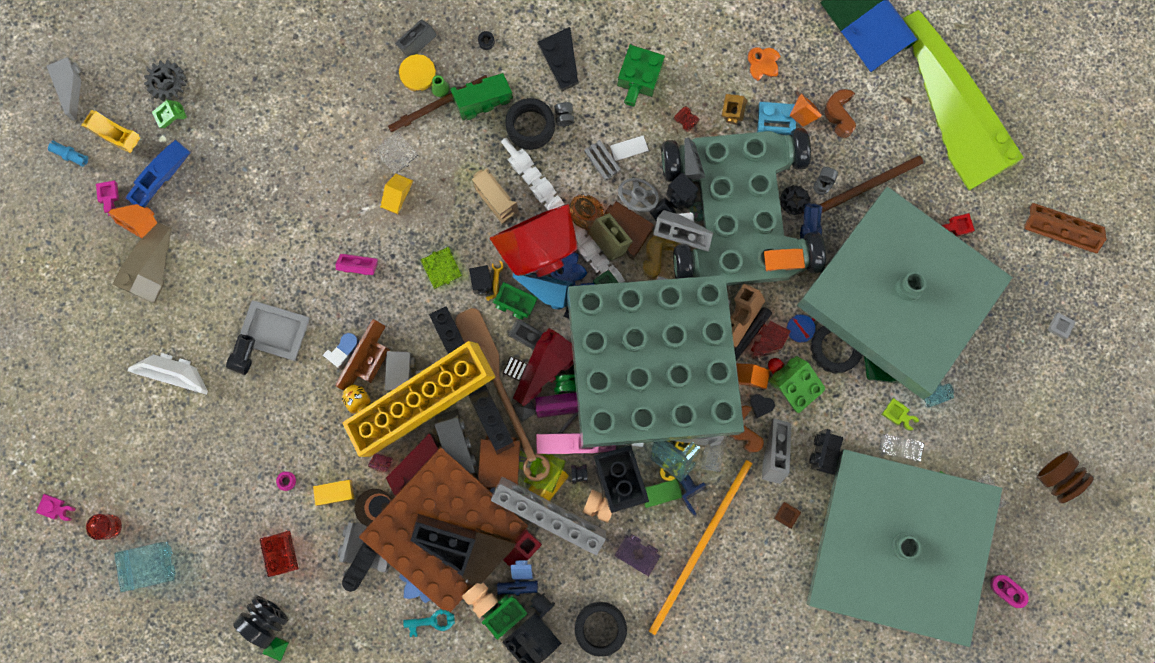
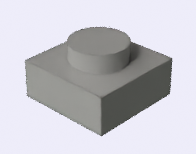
M1056 313L1047 331L1067 339L1075 321L1060 313Z

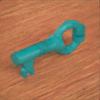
M440 609L435 611L431 617L403 620L404 628H409L410 637H413V635L417 637V627L431 625L436 630L446 631L455 624V617L449 611ZM439 614H446V626H439L437 624L436 617Z

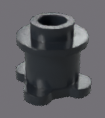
M538 592L530 600L533 603L530 607H534L540 614L539 618L541 619L553 608L555 603H551L544 596L545 593L541 595Z

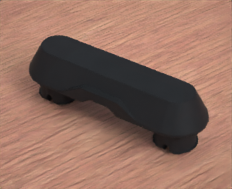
M363 542L342 580V586L346 591L352 592L357 590L377 555L365 542Z

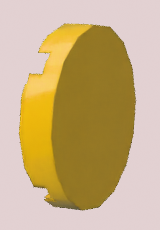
M415 54L403 60L399 68V76L403 85L409 90L423 91L432 86V79L436 76V70L433 62L428 57Z

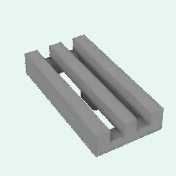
M600 140L589 148L584 149V152L604 181L621 171ZM598 147L603 152L607 160L610 162V164L614 168V171H612V169L607 164L603 156L600 154V152L597 149ZM591 151H594V153L597 155L601 163L608 171V175L605 174L601 166L598 164L594 156L591 154Z

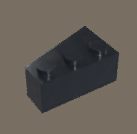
M418 514L412 530L411 541L429 554H433L442 560V563L446 566L449 565L463 577L476 540V531Z

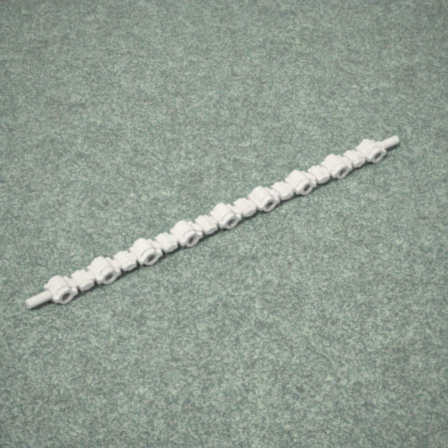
M504 138L501 143L511 155L508 159L509 163L519 175L524 173L522 178L528 186L530 184L533 185L530 187V190L541 204L546 201L544 206L547 211L565 205L558 195L556 197L553 196L557 192L545 177L540 179L542 174L536 167L531 168L534 163L523 148L517 151L508 138ZM570 209L578 243L577 251L586 262L592 261L590 266L596 273L600 271L602 274L609 269L619 283H623L625 280L614 265L608 267L610 264L609 260L604 254L599 255L602 250L590 236L585 237L587 232L581 224L576 226L579 220Z

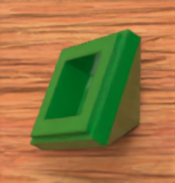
M276 637L270 646L264 649L262 654L281 661L289 642Z

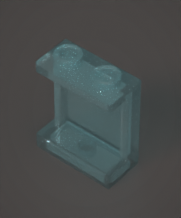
M168 542L155 543L114 553L120 593L174 581L175 567L171 564L172 549Z

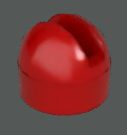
M772 358L768 361V368L773 374L785 365L779 358Z

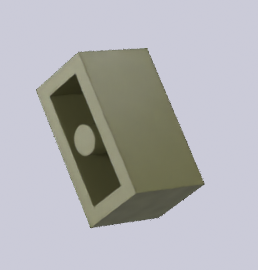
M610 213L597 218L588 231L590 237L610 261L623 256L633 242Z

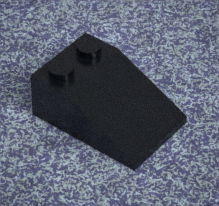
M631 445L593 456L592 461L611 513L649 502Z

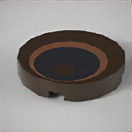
M372 488L364 491L355 502L354 511L356 518L361 524L368 527L390 503L392 498L381 489Z

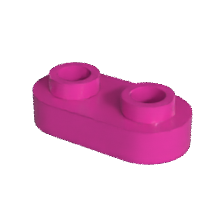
M995 575L991 579L990 587L992 591L1010 606L1023 608L1027 605L1029 600L1027 592L1008 576ZM999 581H1001L1003 584L1001 588H998L997 583ZM1015 594L1018 595L1017 601H1014L1013 596Z

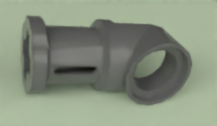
M823 167L813 185L815 193L818 195L827 194L836 182L838 171L830 167Z

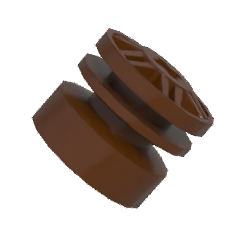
M1070 451L1062 453L1050 461L1037 475V478L1045 487L1054 486L1051 494L1057 496V500L1062 504L1082 494L1094 480L1090 473H1086L1087 469L1085 467L1076 469L1079 465V460Z

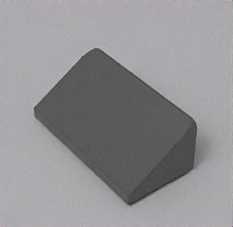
M421 19L395 44L409 57L421 51L436 37V33L431 25Z

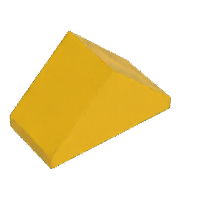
M395 174L385 184L380 207L398 215L413 180Z

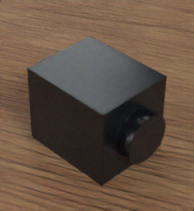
M488 265L469 268L474 294L484 296L488 295L489 291H493Z

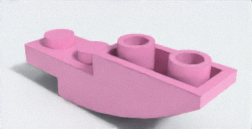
M580 433L536 434V454L599 453L616 450V445L582 448Z

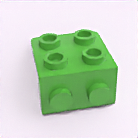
M798 356L790 359L782 369L775 372L768 380L771 386L782 392L797 413L804 410L825 391V386L810 364Z

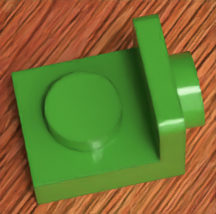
M166 100L152 111L159 128L164 129L176 119H185L187 117L183 106L177 101Z

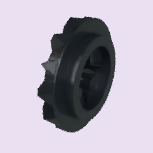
M792 185L782 192L780 204L785 212L791 215H799L804 212L805 205L810 204L811 197H809L808 190L803 189L802 186ZM794 193L797 198L801 199L798 201L797 207L795 202L790 200L793 198Z

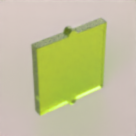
M449 247L437 252L433 251L431 255L420 259L434 289L445 284L449 285L451 281L462 277Z
M540 454L546 457L550 464V471L547 477L540 481H532L526 477L524 482L535 486L538 490L543 489L553 493L566 461L554 457L553 454ZM536 458L530 466L532 473L530 476L536 477L541 472L545 473L546 467H543L541 458Z

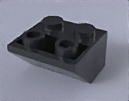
M536 613L502 642L519 663H541L562 644Z

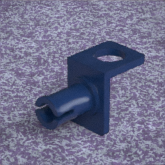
M686 471L683 473V476L680 474L677 479L686 491L682 496V500L695 518L697 514L688 499L704 490L706 484L703 482L699 486L695 485Z

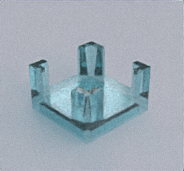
M668 441L653 442L650 459L682 482L696 466V462L691 460L698 454L700 447L691 442L682 452Z

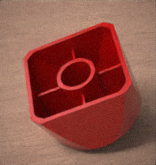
M569 204L542 212L490 237L491 242L501 257L517 276L536 272L537 276L541 277L554 272L564 266L562 259L574 253L578 247Z

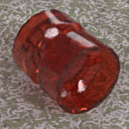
M112 514L93 515L86 523L87 534L95 540L114 539L120 534L122 529L121 520Z

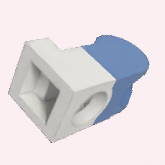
M346 333L341 337L340 344L333 352L327 350L323 356L336 367L342 369L351 358L360 341L354 334Z

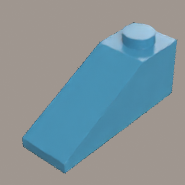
M513 273V278L542 302L551 305V308L561 310L568 306L567 290L568 286L573 285L572 282L547 276L538 277L535 273L517 276Z

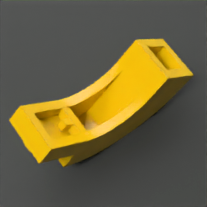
M94 110L89 112L81 125L128 153L132 152L140 140L139 134L133 130L121 127Z

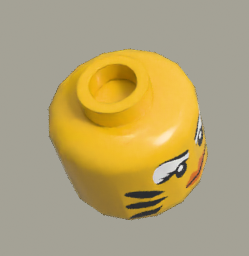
M351 385L343 391L342 401L347 410L353 414L363 410L371 402L369 395L362 386Z

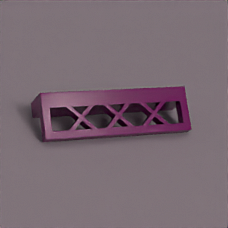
M576 392L535 398L538 418L578 412Z

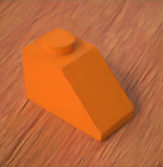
M138 204L111 209L108 212L116 224L141 239L157 224L153 217L155 215L154 212L148 207L143 208Z

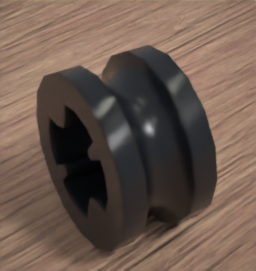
M484 31L479 34L478 44L480 48L490 50L494 47L495 40L491 32ZM485 37H488V44L483 42Z

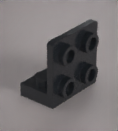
M825 429L815 435L813 445H816L815 452L810 455L809 464H811L812 470L835 475L843 437L830 434L831 430Z

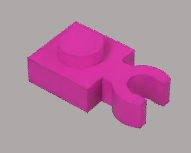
M43 494L36 513L51 519H57L59 516L64 521H71L72 518L66 516V511H75L76 509L73 506L63 507L64 500Z

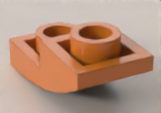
M803 249L764 251L766 272L805 268Z

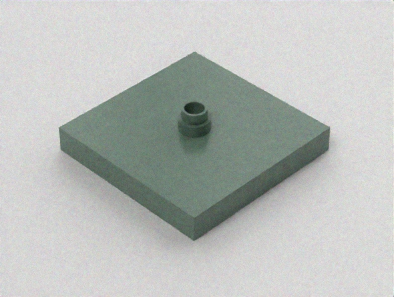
M887 186L797 306L924 400L936 390L1013 277Z
M845 449L840 450L806 604L811 607L970 647L1003 488Z

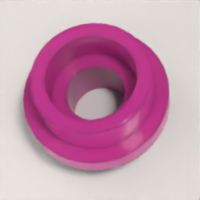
M288 471L281 472L276 478L277 487L283 491L293 489L296 484L295 475ZM285 478H289L290 480L289 484L285 485L283 482Z

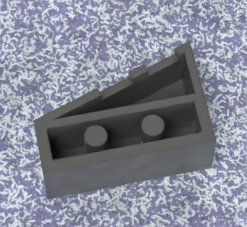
M458 409L436 415L435 427L442 448L467 471L474 473V466L477 465L475 455L470 453L471 442L469 436H465L464 429H466L463 417L460 418Z

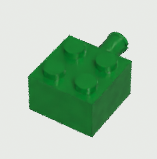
M629 45L617 86L628 89L626 99L624 100L626 105L634 107L639 93L650 97L653 96L664 64L665 55Z

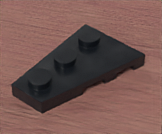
M568 27L538 41L537 45L561 91L577 85L578 77L571 28Z

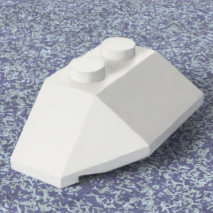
M163 353L160 356L153 354L128 368V372L206 395L208 392L197 368L191 366L190 361L179 358V361L172 360L173 356Z

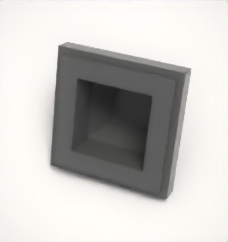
M532 401L525 406L518 402L512 405L521 422L537 413Z

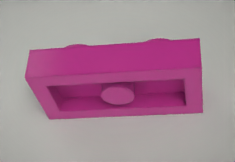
M340 254L335 266L336 270L346 273L374 275L378 259Z

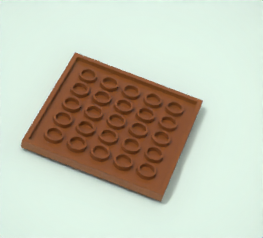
M440 447L359 535V538L438 607L451 613L463 599L462 596L474 585L464 582V579L455 569L449 565L446 566L442 563V560L433 554H429L411 541L412 530L418 514L473 531L477 528L513 539L514 541L528 527V524L517 514L492 502L493 493Z

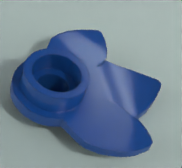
M572 253L563 258L562 274H559L556 270L550 273L552 278L572 282L573 285H575V281L583 279L587 275V271L582 265L577 264L579 254Z

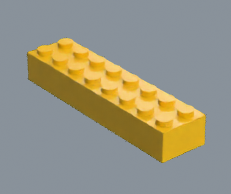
M468 341L342 423L358 456L371 457L488 383L496 376L479 344Z

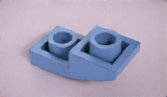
M527 560L515 561V565H511L512 579L533 580L532 564H527Z

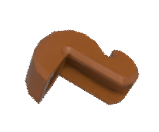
M848 89L835 92L828 99L824 109L826 118L831 123L837 124L834 129L835 133L842 138L849 137L856 128V122L843 107L855 95L852 90Z
M747 405L741 406L743 420L752 409V407ZM745 425L743 433L740 435H730L736 441H746V445L743 448L749 453H756L764 446L763 438Z

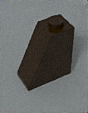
M476 528V540L462 577L464 582L471 585L476 583L482 584L515 547L513 539Z

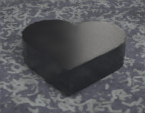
M755 394L750 398L749 403L756 418L770 413L775 408V402L771 398H764L760 394Z

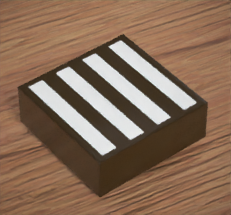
M510 356L503 374L520 382L527 363Z

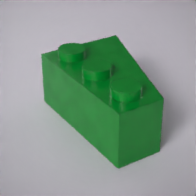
M504 73L484 78L482 83L473 85L472 82L466 83V87L462 89L450 88L462 121L465 119L471 120L482 112H490L494 107L500 104L502 106L506 105L513 99L512 91Z

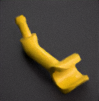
M500 260L501 267L499 269H496L492 263L494 294L485 297L487 301L496 298L499 292V273L503 270V263Z

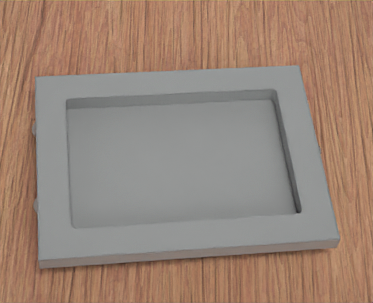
M252 300L240 334L252 336L256 340L253 349L296 361L310 317Z

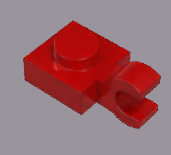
M969 213L951 217L949 224L941 225L948 231L953 232L955 236L975 231Z

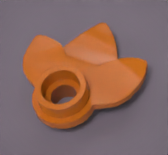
M755 47L751 49L748 53V61L751 64L750 73L752 77L757 81L762 78L763 74L776 77L778 75V65L775 61L781 57L779 52L773 48L762 50ZM755 54H758L760 59H757Z

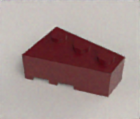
M431 433L386 477L394 496L401 491L439 449Z

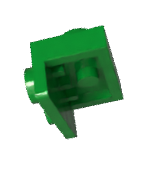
M503 282L496 298L493 299V303L497 304L495 308L506 312L508 309L514 312L512 316L523 320L524 317L529 319L538 298Z
M506 595L498 602L500 606L495 611L491 608L483 615L484 620L481 623L489 629L497 640L528 614L514 595L510 598Z

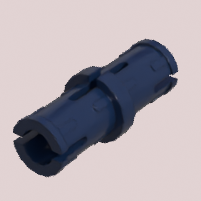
M515 580V582H498L497 592L498 595L516 594V596L525 593H538V581L520 582V580ZM510 587H526V588L510 589Z

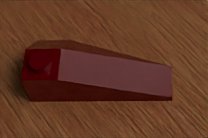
M548 328L541 335L533 350L513 399L525 406L542 391V387L550 381L552 383L556 380L555 375L562 369L564 371L569 369L574 363L572 343L556 331Z

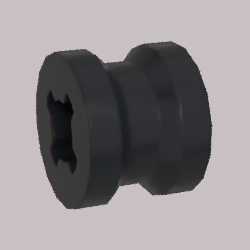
M587 464L582 466L571 465L572 484H577L578 482L588 483Z

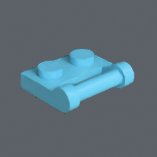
M759 102L757 132L772 131L777 134L790 135V132L796 128V121L790 117L795 104ZM764 122L789 124V127L764 126Z

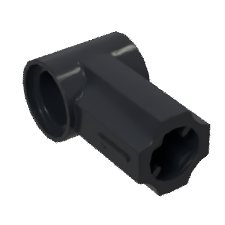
M238 335L233 353L230 354L226 362L227 369L242 375L248 373L252 364L250 357L256 341L252 336Z

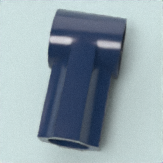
M805 205L803 225L800 228V239H804L805 234L809 232H819L822 235L821 205Z

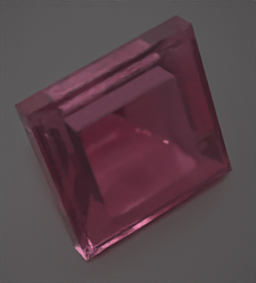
M376 453L370 460L368 467L377 472H387L393 458Z

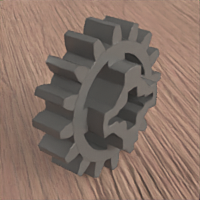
M160 60L158 66L153 63V69H147L149 75H144V78L148 80L144 82L147 91L154 98L157 99L159 97L162 101L165 100V97L168 100H172L173 95L178 98L177 93H183L184 91L181 87L186 86V83L183 81L186 79V76L183 74L182 68L175 62L172 64L169 60L165 64Z

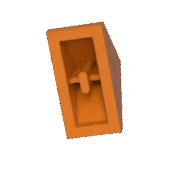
M802 93L790 114V117L803 127L822 116L816 105Z
M736 363L739 384L767 389L770 370L755 364Z

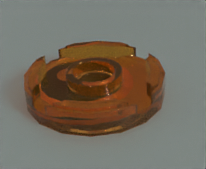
M577 195L569 204L572 221L580 228L590 230L595 220L605 215L603 205L593 196Z

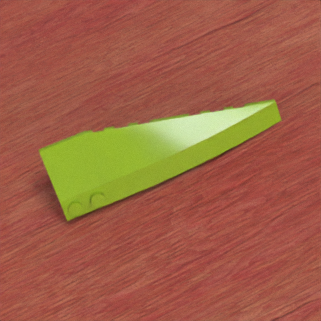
M917 10L904 17L903 20L918 39L912 45L914 57L917 58L918 69L923 76V84L932 111L935 112L938 127H940L942 140L948 151L949 161L968 191L1016 165L1024 157L976 83L924 15Z

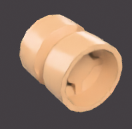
M592 489L583 513L592 517L597 515L599 520L608 523L612 513L602 493Z
M484 582L482 584L476 583L462 596L468 605H473L472 610L479 618L499 602L493 593L487 592L488 587Z

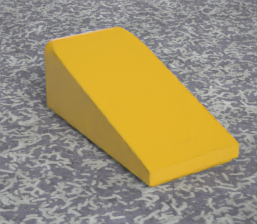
M352 480L313 486L315 506L354 500Z

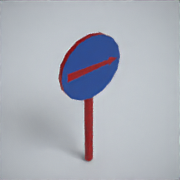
M806 315L792 317L787 324L789 337L798 343L809 341L815 333V319H811Z

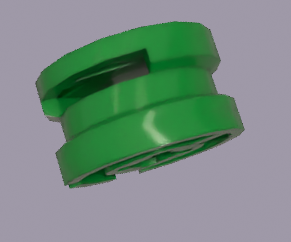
M575 375L555 376L556 380L553 381L556 384L554 393L576 392Z

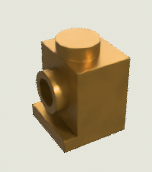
M725 95L722 117L727 119V123L737 124L738 121H743L748 100L741 95ZM737 108V113L733 114V110Z

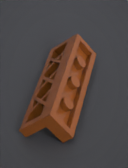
M1035 203L1031 204L1030 216L1024 225L1025 230L1096 254L1107 239L1104 226Z

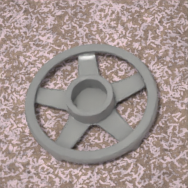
M630 178L623 181L618 188V195L629 210L648 212L653 211L658 205L659 195L657 190L645 180ZM633 181V190L623 188L624 184ZM639 182L648 185L652 190L646 191L643 187L639 186ZM623 194L632 197L630 203L624 198ZM655 194L656 201L651 205L646 197ZM638 202H641L647 208L636 207L635 205Z

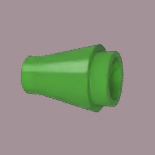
M440 75L434 76L431 86L432 93L437 97L446 96L450 90L448 82Z

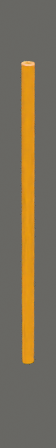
M745 460L649 629L650 633L656 635L751 468L753 463Z

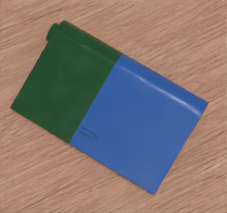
M822 0L820 2L870 72L876 70L900 51H906L918 41L889 0Z

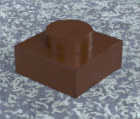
M783 502L773 519L792 529L801 512Z

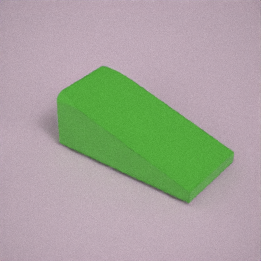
M674 479L646 487L649 502L644 503V506L648 508L682 498L678 480Z

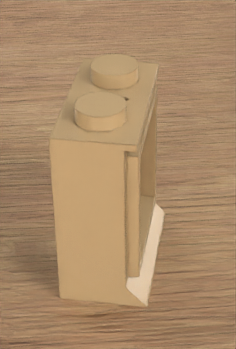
M488 168L475 173L472 182L476 192L501 224L519 212L517 202L511 201V198L501 185L489 173Z

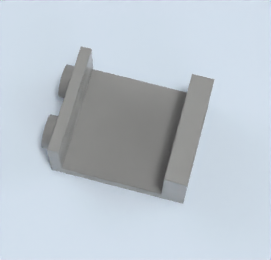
M349 522L348 526L345 525L343 530L344 543L340 545L338 550L339 562H353L364 542L359 538V535L367 526ZM377 554L370 568L388 572L390 564Z

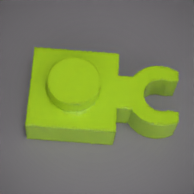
M894 398L891 399L881 414L897 426L902 422L904 428L908 431L914 429L909 425L910 420L915 423L919 422L916 416L907 415L910 409Z

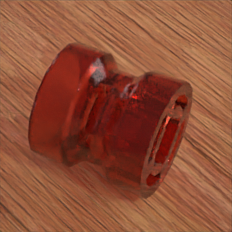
M688 106L683 107L674 117L677 123L683 125L682 128L686 132H689L700 120L691 113V109Z

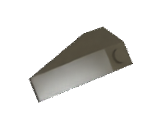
M157 222L132 250L121 266L113 285L155 303L164 284L163 274L164 269H166L165 261L169 249L171 228Z

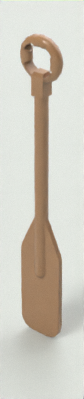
M474 308L468 309L457 315L455 320L464 343L471 341L479 344L496 376L492 381L527 456L523 464L525 476L532 481L543 480L550 471L549 461L543 455L534 453L500 380L499 352L481 313ZM541 458L543 467H546L545 473L541 472L536 477L530 476L532 472L530 468H527L528 462Z

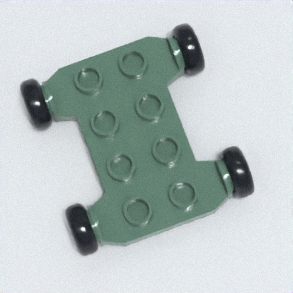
M795 128L790 132V135L785 136L772 131L693 139L692 141L695 142L705 178L690 180L699 182L704 228L713 232L709 251L698 248L691 250L687 244H679L674 247L673 264L675 279L725 275L726 286L786 281L798 273L804 272L806 269L811 274L821 273L826 265V250L822 235L819 232H809L805 234L804 239L784 236L776 177L777 173L790 169L791 165L796 170H804L809 167L811 162V143L808 132L804 128ZM675 140L664 141L661 147L663 175L667 182H672L682 172L685 174L684 145L678 146ZM803 249L805 268L766 272L764 251Z

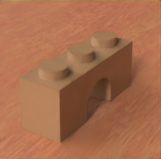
M746 284L742 285L734 298L736 308L730 317L735 348L766 301L760 290Z

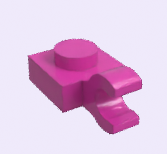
M114 180L97 183V200L100 204L104 203V213H108L111 209H116L114 201H119L117 182Z

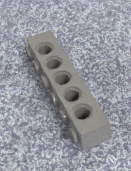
M501 477L493 492L492 502L596 556L606 540V530L504 477Z

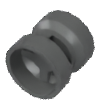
M563 102L554 106L555 113L557 114V126H570L575 123L574 116L572 115V103Z

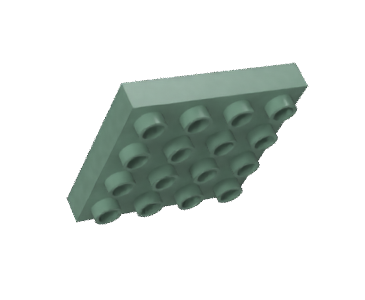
M725 275L568 286L567 299L582 448L740 435L744 432Z

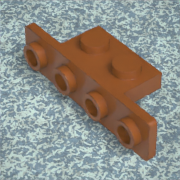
M372 319L342 374L339 376L335 384L336 387L344 391L347 387L354 384L357 377L372 383L387 356V351L390 350L377 343L385 329V325Z

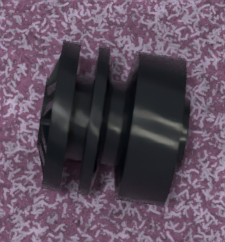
M255 595L252 599L253 604L247 605V610L250 614L241 613L233 623V626L247 641L260 648L267 649L276 638L272 630L281 631L283 629L282 625H285L289 619L276 604Z

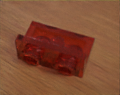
M290 531L260 538L268 577L299 569Z

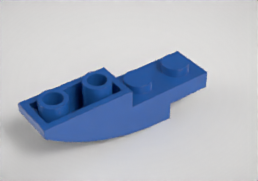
M174 140L142 171L133 182L135 186L125 198L133 205L138 204L145 208L163 183L170 180L191 152L177 140Z

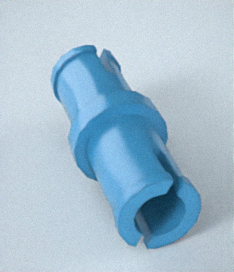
M54 140L51 141L52 143H49L48 151L61 156L65 161L70 160L84 167L89 160L88 156L74 151V148L70 146L66 147Z

